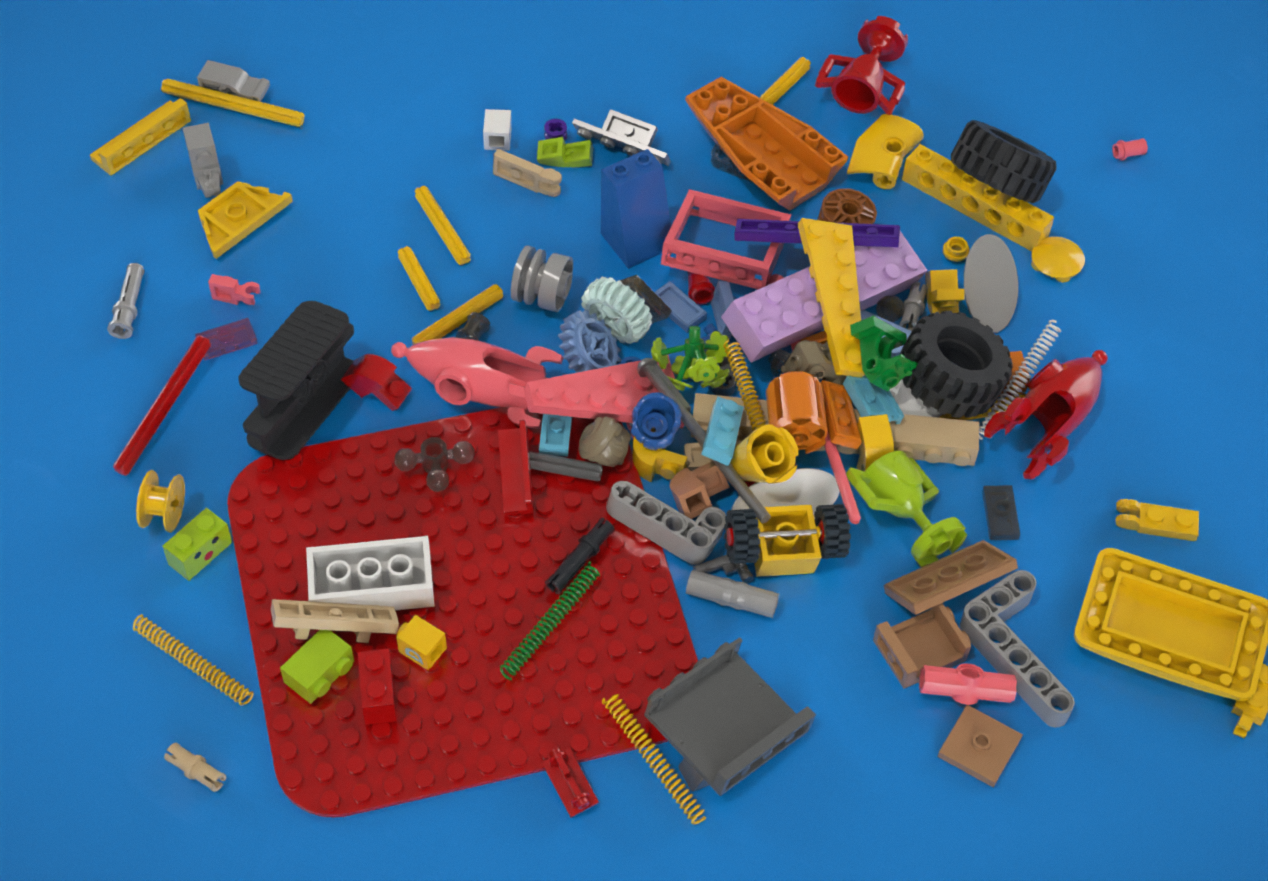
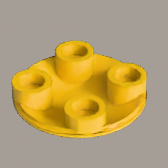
M1062 237L1045 238L1037 247H1033L1031 253V266L1034 270L1056 278L1057 281L1062 283L1068 282L1071 277L1077 275L1085 263L1084 253L1081 248L1073 241Z

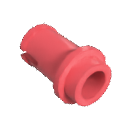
M1144 138L1127 142L1119 140L1112 147L1114 158L1121 161L1126 160L1130 156L1145 155L1148 150L1147 142Z

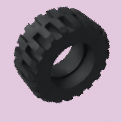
M971 120L966 124L951 153L952 163L968 175L1004 194L1028 203H1035L1041 199L1057 169L1056 161L1046 155V153L1007 132L977 120Z
M952 311L935 312L921 318L914 326L900 352L905 358L918 363L917 367L912 370L913 373L902 379L906 388H910L911 394L916 399H921L923 405L929 409L933 407L937 409L938 413L943 415L948 413L951 414V417L960 418L964 415L965 418L987 412L994 405L1012 375V359L1008 347L1003 345V339L999 335H995L990 326L981 324L979 319L975 317L971 319L966 317V314L960 312L953 314Z

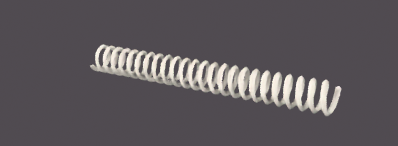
M1056 320L1048 321L1049 324L1046 325V329L1042 330L1043 334H1040V338L1036 339L1037 343L1033 344L1034 347L1031 348V352L1027 353L1028 357L1024 358L1025 361L1021 362L1022 366H1019V370L1015 371L1016 375L1012 376L1013 380L1009 381L1010 384L1006 385L1007 389H1004V393L1000 394L1001 398L997 399L998 403H994L995 407L991 408L992 412L988 413L989 417H985L986 421L982 422L983 426H979V433L984 435V431L981 428L985 429V424L989 422L988 419L992 418L991 414H996L994 410L1005 412L999 409L997 405L1007 410L1008 407L1000 401H1004L1008 405L1011 404L1003 396L1008 397L1012 401L1015 399L1008 395L1006 391L1019 397V394L1009 387L1022 392V389L1012 383L1015 382L1020 387L1025 388V385L1017 381L1015 377L1028 383V380L1018 373L1031 378V375L1022 371L1021 368L1029 373L1034 374V371L1026 367L1024 363L1033 369H1037V366L1030 363L1027 359L1038 365L1040 362L1031 357L1030 354L1043 360V357L1033 350L1046 355L1045 351L1037 348L1036 345H1039L1044 350L1049 351V348L1041 344L1039 340L1048 346H1053L1050 341L1055 342V338L1046 334L1045 331L1058 337L1056 332L1048 328L1052 327L1055 331L1062 332L1060 328L1052 325L1051 322L1056 323Z

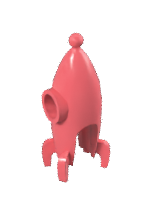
M456 337L432 339L417 343L409 348L404 343L397 342L391 348L394 357H407L412 367L435 386L436 392L446 402L453 405H464L469 401L485 405L508 408V417L514 424L520 426L519 420H525L527 428L539 429L541 428L542 421L525 414V411L529 409L524 388L528 382L547 379L546 369L541 365L542 362L562 364L563 361L562 355L541 346L532 347L528 350L526 357H523L492 344Z

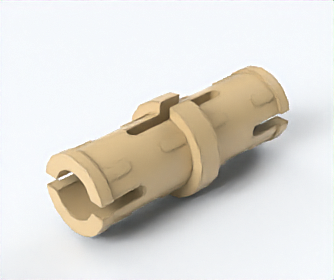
M173 743L169 746L167 751L173 755L165 753L164 759L184 771L185 777L190 780L196 779L213 792L218 791L224 785L218 779L225 781L226 774L207 764L203 756L192 754L178 743Z

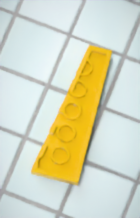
M802 218L798 222V229L804 253L808 254L811 264L809 272L811 278L815 280L817 288L815 292L816 300L820 302L823 316L821 319L824 331L827 334V343L835 374L862 378L865 374L862 370L860 340L851 335L850 329L851 324L861 321L852 225Z

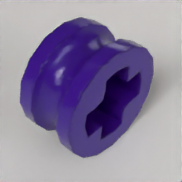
M550 119L545 123L544 137L546 140L563 137L564 141L567 139V125L563 120Z

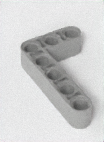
M1018 570L968 602L961 618L960 630L967 633L971 643L999 673L1015 675L1017 693L1048 726L1061 727L1067 723L1075 704L1073 696L1004 623V621L1024 609L1030 603L1037 584L1035 577L1030 572ZM971 618H977V619H979L980 621H975V620H973V619H971ZM991 639L998 640L1000 643H995ZM1011 661H1016L1021 665H1015ZM1031 683L1039 684L1042 688L1035 687ZM1053 706H1059L1062 711L1056 710Z

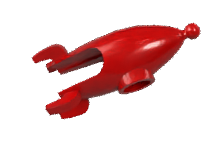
M1096 350L1091 357L1076 358L1064 363L1053 359L1026 384L1030 391L1024 398L1018 397L1014 399L1005 412L994 414L987 423L984 437L991 438L1000 429H1005V435L1008 434L1017 424L1023 423L1031 414L1042 423L1045 434L1027 456V458H1032V461L1023 472L1024 479H1034L1045 470L1047 464L1052 466L1067 454L1069 446L1067 437L1086 418L1098 399L1102 381L1101 366L1106 364L1108 360L1106 352Z

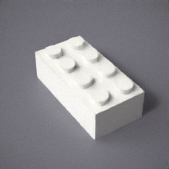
M428 536L306 548L309 602L393 606L395 610L435 606Z

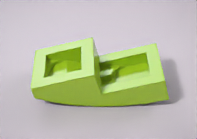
M559 137L538 141L537 161L540 164L555 167L592 166L593 145L591 140L566 144L564 138Z

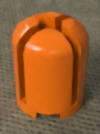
M804 371L787 372L781 374L780 377L774 378L766 390L769 424L786 429L794 438L798 450L805 449V454L819 450L826 444L825 438L828 434L822 384L812 374Z

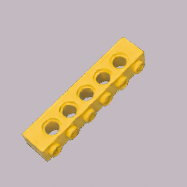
M921 144L906 158L902 176L903 181L1032 252L1033 247H1037L1045 238L1049 237L1054 216L1028 202L1016 199L980 182L956 167L951 160Z

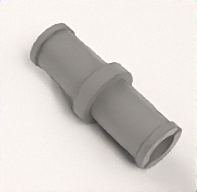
M915 282L911 285L908 299L904 301L902 308L904 313L899 326L906 328L908 323V330L910 331L917 324L925 308L923 302L928 289L923 284L921 291H918L920 282Z

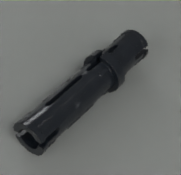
M600 518L587 535L581 536L577 547L545 581L546 586L552 592L555 591L556 594H560L592 556H596L600 552V546L615 531L614 526L608 520L605 521L604 518Z

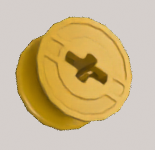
M154 470L146 473L137 497L136 520L139 527H147L153 516L156 515L163 517V525L167 532L171 533L175 530L181 518L185 500L183 476L180 474L174 476L169 487L159 486L158 475Z

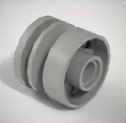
M525 246L518 257L512 275V300L521 302L524 299L525 304L531 305L538 296L539 308L559 312L571 288L573 274L572 257L552 253L547 261L545 250L538 249L536 252L535 247Z

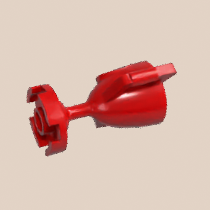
M877 16L876 20L869 22L866 19L858 33L859 46L866 54L857 58L830 54L825 59L818 73L815 87H832L834 99L839 105L850 112L865 114L872 112L879 105L886 114L891 115L905 91V82L883 69L879 61L891 62L899 59L908 45V35H903L898 29L900 23L889 17ZM834 65L845 67L838 77H828ZM884 81L895 88L889 101L882 94Z

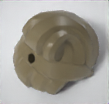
M607 416L603 418L597 417L594 422L584 429L578 447L581 458L597 462L603 466L614 467L622 465L627 454L631 435L614 418Z

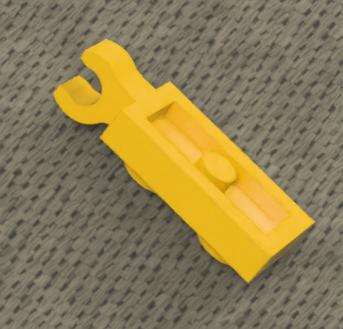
M1262 664L1257 689L1253 697L1245 701L1236 700L1231 711L1240 716L1233 734L1244 739L1253 723L1261 726L1268 712V666Z

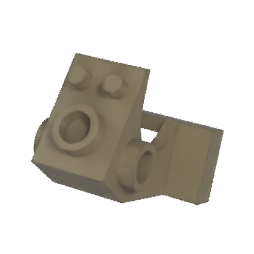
M809 340L798 342L785 365L781 367L783 374L792 371H804L812 374L818 380L822 379L843 385L847 377L835 374L827 342L824 344Z

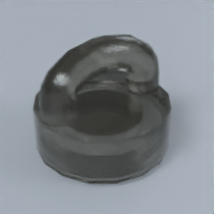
M888 295L877 302L876 313L879 317L895 322L903 316L905 311L904 303L899 297Z
M782 349L771 353L768 359L771 364L772 375L775 378L783 374L782 371L779 372L778 370H781V367L785 365L791 355Z

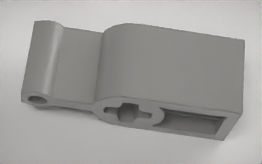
M207 60L197 77L199 87L259 102L262 101L270 87V81L265 78L250 77L241 68Z

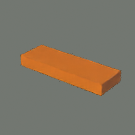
M822 380L826 421L831 443L858 449L862 441L850 396L843 385Z

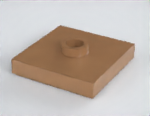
M966 705L937 757L994 788L1023 734Z

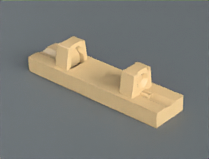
M272 599L270 609L274 627L293 628L295 639H308L310 629L354 631L357 638L356 642L368 643L371 632L397 634L399 626L393 606Z

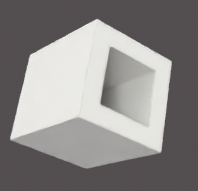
M485 109L483 129L484 150L500 149L510 151L512 131L511 110Z

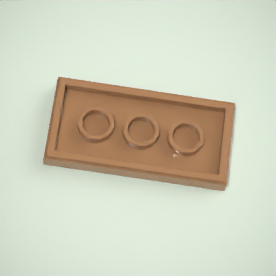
M982 540L890 581L884 585L886 595L916 615L1018 569L1015 558Z

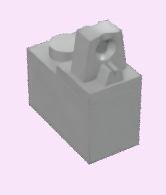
M209 122L182 128L197 190L201 189L205 198L221 194L220 185H223V180Z

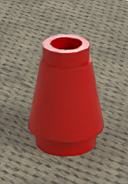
M687 272L689 298L696 304L710 302L714 296L715 288L708 276Z

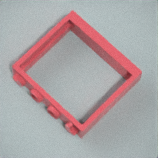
M689 189L663 243L661 265L755 289L767 286L784 243L771 242L764 261H759L678 239L690 215L736 226L737 219L790 221L791 214ZM693 206L699 207V210L692 209V208H693ZM671 254H676V258L670 257ZM755 274L761 275L763 280L756 279Z

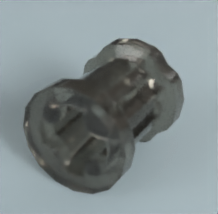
M472 312L468 316V322L464 328L457 331L456 338L479 341L483 333L488 332L490 329L489 320L484 315Z

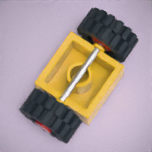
M843 504L818 505L814 515L812 505L764 507L771 515V518L766 523L759 521L754 509L728 510L726 513V524H724L726 534H724V539H726L725 548L727 549L726 554L729 557V562L731 564L754 563L756 577L812 574L815 572L821 559L845 558L849 553V539H851L849 529L851 528L850 524H848L849 516L846 514L847 509Z

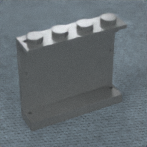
M740 637L730 644L728 642L722 644L710 658L703 657L688 673L682 672L678 674L665 689H656L647 699L648 705L644 714L719 796L723 795L807 733L816 716L808 706L796 714L738 655L743 641Z

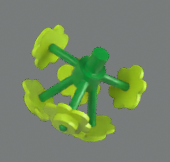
M699 326L689 327V338L685 340L684 345L666 348L665 343H662L660 337L653 341L651 355L656 362H659L662 370L666 369V364H668V354L680 351L685 352V356H677L671 366L672 372L678 374L677 378L674 379L667 376L677 390L684 391L685 386L693 387L682 382V379L687 380L688 378L693 379L695 382L704 381L701 383L702 388L711 386V388L720 387L726 382V377L730 373L729 369L720 370V366L717 364L722 363L724 357H727L723 345L729 339L727 335H722L719 331L712 332L710 340L708 339L705 343L700 338Z

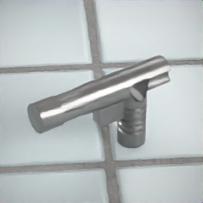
M727 555L693 566V570L704 573H711L723 569L726 575L738 572L742 582L747 584L754 579L746 563L731 564Z

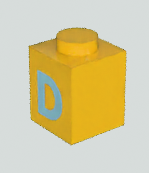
M417 615L409 623H404L397 632L399 653L426 670H429L447 649L445 633Z

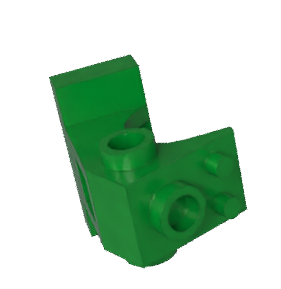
M874 315L850 325L851 335L860 340L862 370L870 383L888 392L891 388L898 385L905 376H910L913 373L912 370L917 367V362L905 358L902 354L891 358L893 349L905 345L907 341L906 333Z

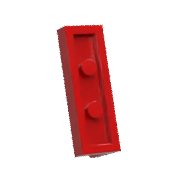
M519 420L520 428L498 430L503 510L505 516L534 513L528 430L525 420Z

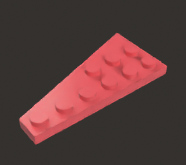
M667 355L668 364H666V369L662 371L666 376L675 379L674 373L671 370L670 359ZM640 361L531 381L524 388L528 409L531 413L588 419L607 416L614 418L617 422L632 423L633 408L642 397L649 393H659V391L647 376H639L637 366ZM681 421L680 428H683L684 423Z

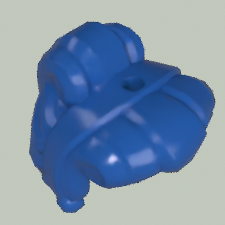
M655 392L645 395L633 408L631 434L635 436L636 440L643 443L645 448L650 450L666 448L672 444L675 433L680 428L682 416L680 407L672 398L667 397L663 393Z

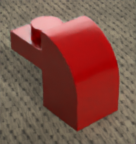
M365 354L355 359L341 378L361 398L373 393L392 411L399 408L412 389L394 372L397 367L393 363L373 354Z

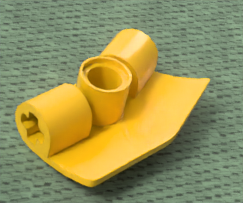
M882 114L857 139L847 174L872 173L874 174L873 182L877 187L892 189L896 184L903 158L923 140L924 134L922 129L905 118Z

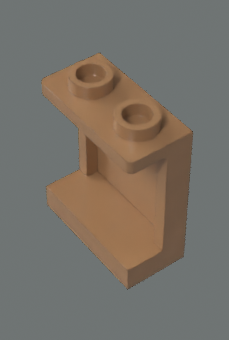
M943 603L892 627L887 621L876 626L873 638L877 648L904 689L919 682L920 671L924 665L951 668L965 662L971 648L969 636L965 631L960 630L955 622L953 612L949 607H945Z

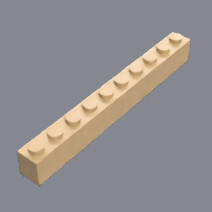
M695 393L693 417L706 433L713 404L719 395ZM719 396L726 400H732L744 407L737 440L743 441L753 432L743 401L739 397ZM759 400L760 403L758 405L762 406L760 410H763L762 415H765L764 420H767V425L769 424L767 400ZM853 409L858 423V419L861 416L857 409ZM904 414L900 424L890 421L894 451H903L908 458L929 463L941 462L958 466L975 465L979 451V422ZM836 444L838 451L843 454H860L859 448L853 449ZM823 446V447H821V448H820L819 450H817V451L821 452V451H826V450H825V447Z

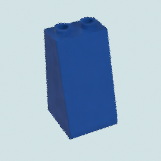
M646 149L601 169V235L628 269L661 254L663 243L671 228L663 167L650 150Z

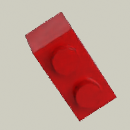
M389 648L358 652L361 706L365 725L395 722L396 710Z

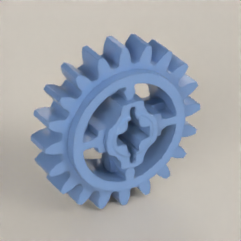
M579 310L566 317L564 324L560 325L563 332L558 334V337L563 340V344L559 345V347L564 350L565 355L563 359L569 362L568 368L574 369L576 373L614 366L622 361L618 357V352L621 350L616 346L617 338L612 336L611 328H607L604 325V319L597 320L596 313L590 315L588 310L583 312Z

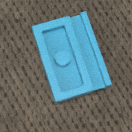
M866 376L862 378L846 377L843 386L861 417L887 414L889 423L890 421H895L896 424L901 423L904 414L890 390L887 392L870 383Z

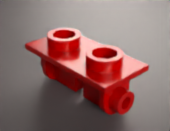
M556 748L549 753L551 758L541 762L570 817L599 803L570 748L564 751Z

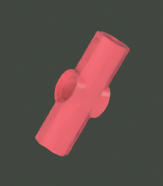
M960 664L957 669L924 665L919 675L920 693L951 696L955 701L966 705L976 704L978 699L1011 703L1015 700L1017 692L1015 675L984 672L983 669L973 664Z

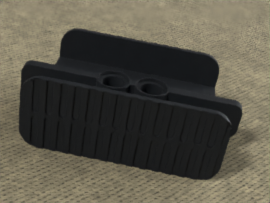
M317 301L302 302L242 370L238 378L239 384L243 389L256 394L258 402L257 407L243 422L244 432L247 433V443L250 447L280 460L294 458L350 390V387L341 380L354 362V360L344 356L343 347L354 335V326L349 323V317L345 312Z

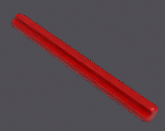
M201 335L195 338L115 461L113 468L117 473L124 476L129 474L210 348L211 343L208 338Z

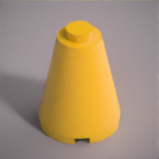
M767 424L757 428L735 447L730 464L743 481L777 484L787 481L794 475L797 469L795 459L798 456V447L794 438L786 429Z

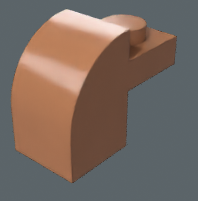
M713 461L693 471L685 468L678 472L670 481V489L678 511L690 519L699 516L706 508L712 507L709 497L729 488L726 477Z

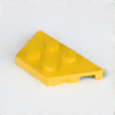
M237 181L200 208L198 215L213 257L215 259L220 257L292 203V195L284 192L283 195L273 194L269 192V188L254 187L248 183Z

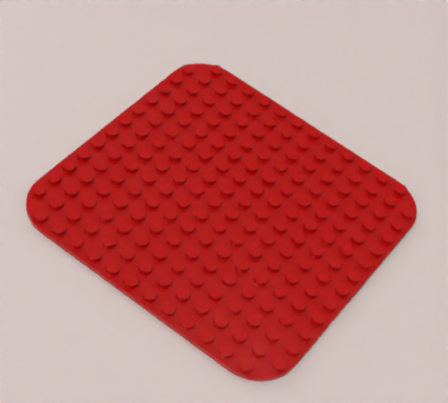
M503 407L304 446L294 458L289 460H280L270 455H265L250 463L238 474L229 491L228 513L274 769L280 788L293 804L317 816L345 817L545 771L541 762L551 758L549 753L556 748H560L561 751L570 748L578 763L637 750L639 748H635V744L631 743L630 738H627L628 734L624 733V729H621L620 724L616 723L617 719H614L613 714H610L609 709H606V704H602L603 698H605L606 702L616 694H619V697L611 702L608 707L612 706L619 699H623L622 703L614 707L612 711H615L622 704H626V707L618 712L616 716H619L624 710L630 709L629 713L621 717L619 721L624 720L629 714H633V717L625 722L623 726L633 719H637V722L626 731L631 730L637 724H641L630 736L640 729H644V732L637 736L634 741L638 740L642 735L648 734V737L637 746L642 745L648 739H652V741L643 748L649 747L651 744L658 745L668 742L644 716L648 705L647 699L656 689L661 688L663 690L669 686L678 674L682 672L686 674L691 671L698 662L662 547L616 520L606 510L611 489L616 482L627 481L644 491L638 470L633 462L630 445H628L627 454L622 465L614 467L602 465L603 472L600 481L531 469L534 513L505 516L503 510L498 430L520 428V426L514 424L509 419L507 414L508 408ZM529 410L525 411V414L542 421L543 414L531 413ZM572 417L568 457H559L591 462L588 459L581 458L578 447L584 429L594 422L595 419ZM527 428L529 451L539 453L541 428ZM600 518H604L605 521L608 520L614 526L615 531L600 546V552L596 556H592L560 594H556L555 591L552 592L546 586L545 581L579 544L578 540L582 535H587ZM428 536L435 606L395 610L399 622L398 630L404 623H409L417 615L445 633L447 649L432 667L426 670L399 653L397 634L371 632L369 642L364 643L356 642L357 638L354 631L330 630L351 646L354 662L350 670L345 675L339 676L331 684L328 692L322 697H317L311 704L286 685L283 681L280 667L319 630L310 629L308 639H295L293 628L274 627L270 609L272 599L309 601L306 548ZM588 562H591L590 566L596 568L600 572V576H596L597 580L593 581V585H589L590 589H585L586 593H582V598L578 597L579 601L575 602V606H571L572 610H567L568 614H564V619H560L561 623H557V627H553V632L549 631L550 636H546V640H542V645L538 644L539 649H534V654L530 653L531 658H527L528 662H523L524 666L520 667V671H516V676L511 675L505 667L502 668L505 674L511 677L512 680L505 678L500 671V665H504V661L507 660L508 656H511V652L515 651L516 647H519V643H522L526 635L530 634V630H534V626L537 625L538 621H541V617H545V613L548 612L549 608H552V604H555V601L559 599L560 595H563L566 588L570 587V583H573V580L584 570V567L588 566ZM389 648L396 721L365 725L361 706L358 652Z

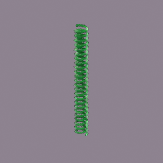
M588 562V566L584 567V570L577 575L573 583H570V587H567L563 595H560L555 604H552V608L548 609V612L544 615L545 617H541V621L537 622V625L533 628L534 630H530V634H527L522 643H519V647H516L515 651L511 652V656H508L507 660L504 661V665H500V671L505 678L512 680L511 677L505 674L502 668L505 667L511 675L516 676V671H520V667L524 666L523 662H528L527 658H531L530 653L534 654V649H539L538 644L542 645V640H546V636H550L549 631L553 632V627H557V623H561L560 619H564V614H568L567 610H572L571 606H575V602L579 601L578 597L582 598V593H586L585 589H590L589 585H593V581L597 580L596 576H600V572L590 566L591 562Z

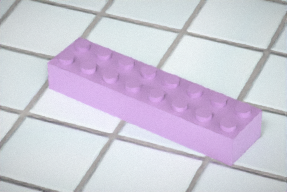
M901 231L899 248L854 246L860 311L909 289L913 283L918 282L928 271ZM809 267L734 300L721 316L751 363L824 329L821 319L823 311L820 302L816 300L815 292L817 288L814 278L810 276Z

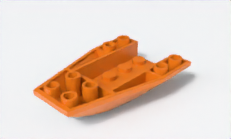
M719 77L687 95L685 101L702 127L734 165L765 193L789 211L824 190L848 160L846 154L808 124L723 77Z

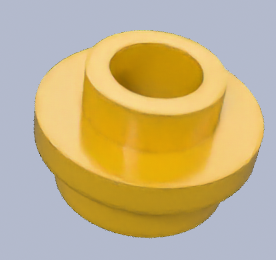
M951 237L943 245L944 256L955 262L965 260L970 251L967 241L962 237Z

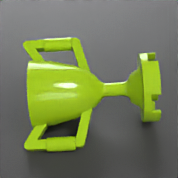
M893 451L883 455L874 461L865 472L852 467L846 472L850 483L871 509L884 510L900 518H912L922 529L923 533L911 548L912 557L921 567L939 560L937 556L948 549L953 554L965 541L967 533L964 529L966 528L958 518L950 517L932 524L922 511L923 506L933 500L939 493V490L913 458H908L905 452Z

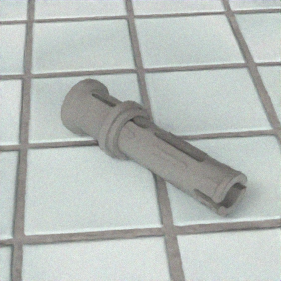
M131 263L127 266L120 299L114 304L112 309L114 316L113 320L109 322L107 330L110 335L119 339L129 338L133 333L131 325L138 313L135 304L145 269L140 264Z

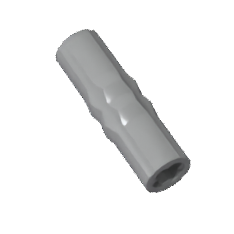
M697 570L691 571L686 588V594L770 618L774 617L779 600V593Z

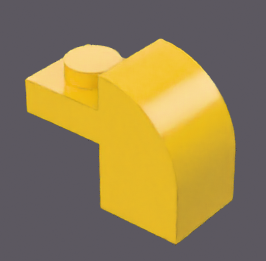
M957 269L930 270L926 272L925 284L928 289L926 298L929 312L931 314L943 311L958 313L959 302L965 299L964 289H958Z
M887 414L859 417L857 425L862 443L859 446L860 454L856 466L858 470L865 472L874 461L894 451L893 436Z
M634 436L633 462L639 475L649 482H652L655 474L671 480L678 472L687 467V456L665 450L666 448L650 450L643 447V443L636 440Z

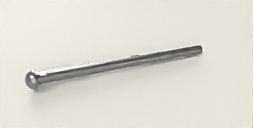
M645 358L641 360L637 366L639 376H647L659 393L672 398L678 404L682 413L681 421L703 448L706 433L690 414L691 406L654 359ZM713 460L748 507L754 509L759 521L766 523L771 518V515L729 463L727 466Z

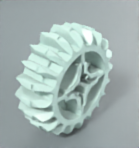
M602 276L600 279L591 282L581 297L583 301L582 307L588 310L590 315L596 313L597 320L604 319V325L607 328H611L612 336L621 343L627 342L632 344L633 342H638L650 329L653 317L649 312L650 308L644 304L645 300L640 298L637 292H633L629 286L623 285L620 280L616 282L611 277L607 279Z

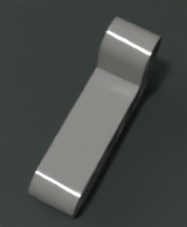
M619 481L613 485L606 505L608 514L684 561L694 565L701 564L707 559L719 542L724 530V524H726L725 512L717 507L706 508L697 520L693 521L627 481Z

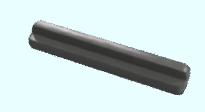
M529 451L531 469L593 481H600L602 477L603 467L601 464Z

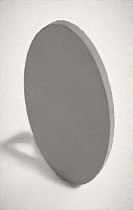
M986 234L975 241L968 253L964 268V294L971 317L979 319L980 323L984 326H990L993 329V333L1002 331L1014 314L1018 298V276L1016 265L1008 246L999 237Z

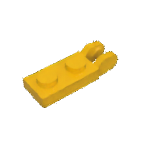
M1120 499L1116 503V510L1120 513H1126L1116 517V525L1119 528L1188 541L1197 540L1199 511L1139 503L1132 499Z

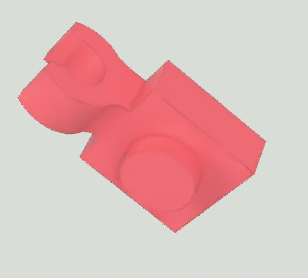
M212 274L208 281L212 299L238 305L239 301L248 305H254V295L249 293L260 294L261 292L258 283L247 282L239 285L237 279L229 276Z

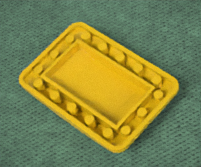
M1106 548L1100 551L1096 558L1074 630V638L1081 647L1134 669L1197 690L1245 701L1252 698L1257 689L1268 644V600L1261 596L1118 549Z

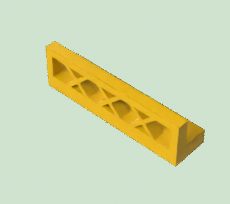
M181 98L174 103L169 100L91 153V160L112 176L189 123L191 118L187 103Z

